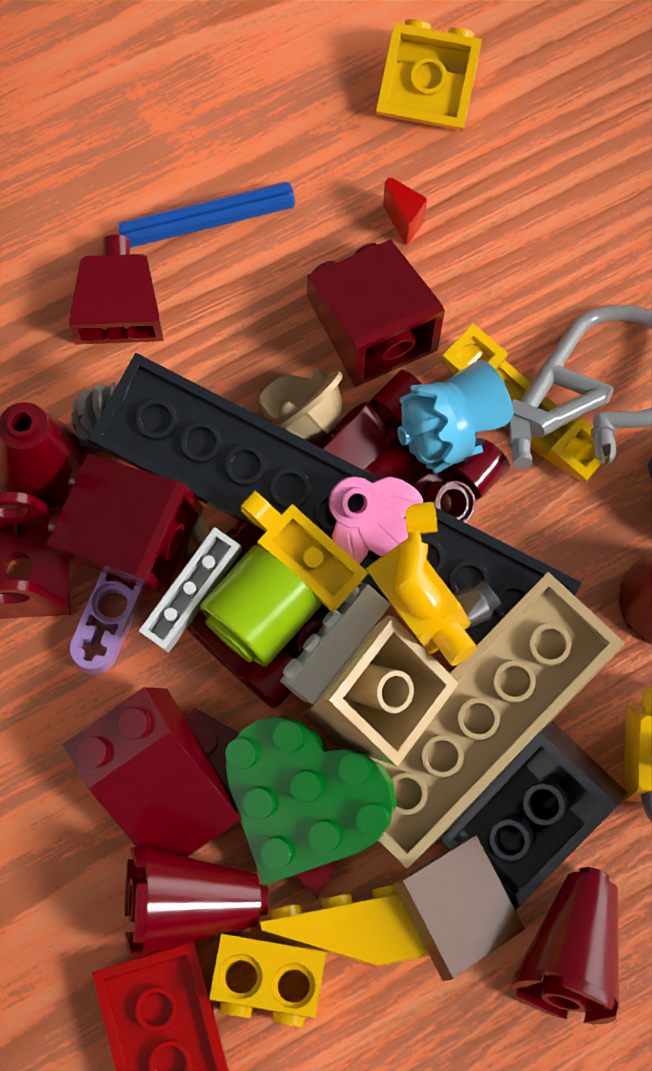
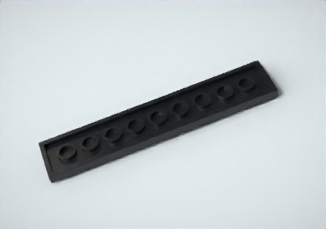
M136 352L87 438L90 444L140 470L187 484L198 500L264 534L266 532L252 523L240 511L242 509L241 505L254 491L260 494L281 515L293 504L332 539L336 519L331 514L329 508V497L333 487L342 479L352 476L367 479L371 483L380 479ZM360 493L353 494L348 499L349 510L357 512L363 507L364 499ZM436 507L438 532L421 534V542L428 545L427 561L452 594L457 593L470 584L475 586L481 580H484L500 600L501 605L493 610L490 620L465 629L466 633L476 644H479L547 572L574 596L582 583ZM369 550L360 565L366 570L367 567L382 556ZM370 574L361 581V583L369 584L374 590L385 596Z

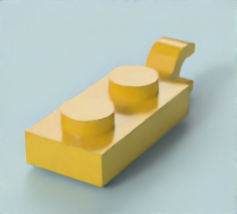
M254 491L241 505L242 509L240 511L252 523L266 532L257 541V545L271 553L292 570L332 613L369 574L293 504L281 515L260 494Z

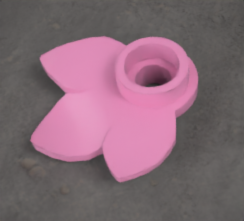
M357 476L344 478L333 487L329 497V508L331 514L336 519L332 540L359 564L367 556L369 550L379 556H384L408 537L406 521L404 519L405 511L412 504L423 503V498L412 485L394 477H385L373 483ZM360 493L364 499L363 507L357 512H351L347 504L348 499L351 495Z

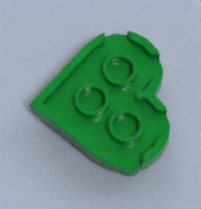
M287 716L257 720L244 728L226 748V770L229 788L237 811L242 818L241 823L263 886L359 853L379 841L391 824L392 813L396 809L397 802L394 783L384 766L380 762L372 760L365 753L353 751V749L348 747L328 750L318 732L314 729L310 730L298 720L289 719Z

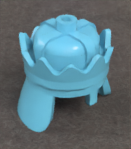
M477 360L443 383L434 382L410 386L412 393L399 399L402 404V426L398 427L397 433L401 444L404 446L408 445L409 451L421 463L426 464L427 469H432L433 475L453 464L462 462L467 457L484 452L481 445L475 447L478 432L504 427L513 417V405L507 388L498 372L488 362Z

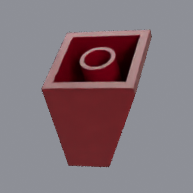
M391 239L378 245L376 243L366 244L359 248L352 256L338 262H324L317 266L311 274L307 275V297L355 387L438 351L445 309Z
M87 454L83 465H78L70 476L68 482V492L70 493L63 509H58L49 522L47 545L60 555L164 597L204 507L187 484Z

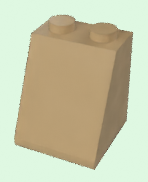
M388 615L371 629L314 704H311L303 715L335 745L351 748L353 751L365 753L369 757L398 767L459 683L394 616Z

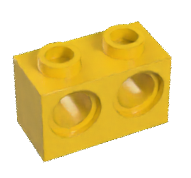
M221 934L209 1000L221 1002L219 1013L251 1019L252 1008L273 1012V1023L303 1028L305 1017L316 1019L326 952ZM240 962L251 964L257 973L256 984L246 993L233 992L227 983V975L230 968ZM291 971L304 974L310 984L308 995L302 1001L296 1003L284 1000L280 996L278 989L281 978Z

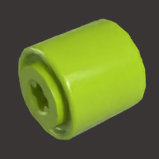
M254 545L200 604V610L207 618L205 621L207 626L227 646L246 661L251 662L254 660L266 667L322 604L313 591L284 563L265 549Z

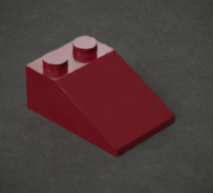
M143 687L63 744L88 790L136 847L144 846L189 857L238 824L242 819L231 794L168 689Z

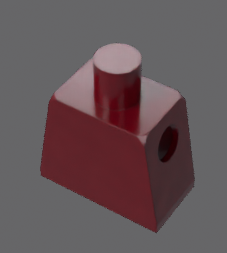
M113 234L104 237L102 240L103 255L85 256L80 260L69 317V325L76 345L164 341L147 256L143 254H130V239L124 235Z

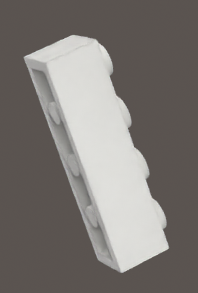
M214 527L145 621L139 632L169 653L200 611V604L221 582L243 550L240 544Z
M360 583L334 613L330 611L324 617L323 627L317 634L311 635L303 645L304 651L297 659L291 660L283 670L284 676L280 682L302 701L314 704L391 604L369 584Z

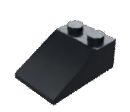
M552 721L529 742L439 839L451 849L465 839L477 835L513 907L517 910L606 819L628 792Z

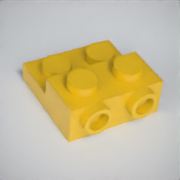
M407 19L405 24L394 22L376 110L377 115L463 131L482 39L474 38V32L464 28L451 27L448 29V32L432 30L429 23L421 20Z

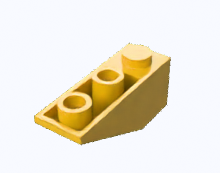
M394 885L372 890L373 899L353 903L351 894L321 900L322 910L307 913L301 912L300 905L277 908L269 911L271 920L260 922L263 934L375 968L429 956Z

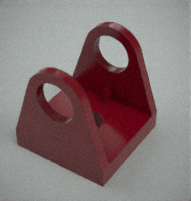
M0 492V505L22 506L19 508H0V619L71 615L70 558L58 554L47 545L49 539L47 536L48 525L57 510L29 494ZM26 557L33 561V569L26 578L16 580L8 576V566L16 558Z

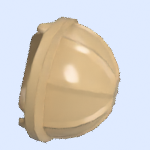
M317 368L313 370L312 378H301L285 374L273 381L262 391L258 399L259 406L268 421L308 442L320 440L335 428L342 410V397L337 385L341 381L343 374L336 370L325 375Z

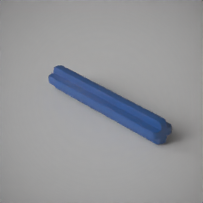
M285 181L121 221L118 224V230L120 235L130 239L131 248L290 209L295 206V195L290 182Z

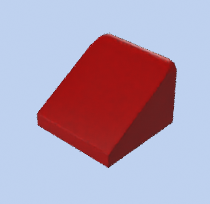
M388 177L384 186L383 206L401 239L408 245L424 223L427 199L394 178Z

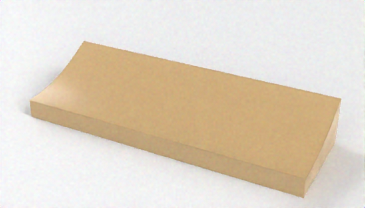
M549 572L477 645L476 651L468 659L458 664L450 673L459 685L398 767L370 757L375 762H380L386 769L394 783L397 802L396 809L392 813L391 824L379 841L407 869H410L529 742L619 652L625 643Z

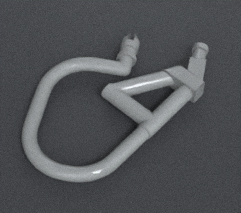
M632 305L602 306L585 312L571 323L520 401L516 399L512 401L513 417L506 426L509 427L510 447L514 453L512 460L515 468L527 469L532 465V455L530 454L531 436L543 437L568 422L604 404H608L614 386L564 368V363L582 335L589 328L597 324L611 321L635 322L652 330V311ZM552 384L581 394L548 412L538 408ZM652 408L640 411L597 413L593 418L594 427L591 429L595 457L604 464L605 456H609L610 464L617 454L616 443L613 438L615 436V428L651 426Z

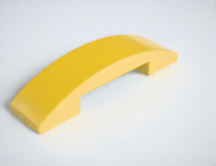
M474 323L441 358L453 375L477 360L488 362L502 378L511 402L514 399L520 401L531 384L529 380L505 361L509 353ZM546 395L538 406L539 409L547 412L558 407ZM582 416L576 421L572 420L543 437L531 436L530 448L562 471L584 483L602 464L595 457L594 440L591 437L593 426Z

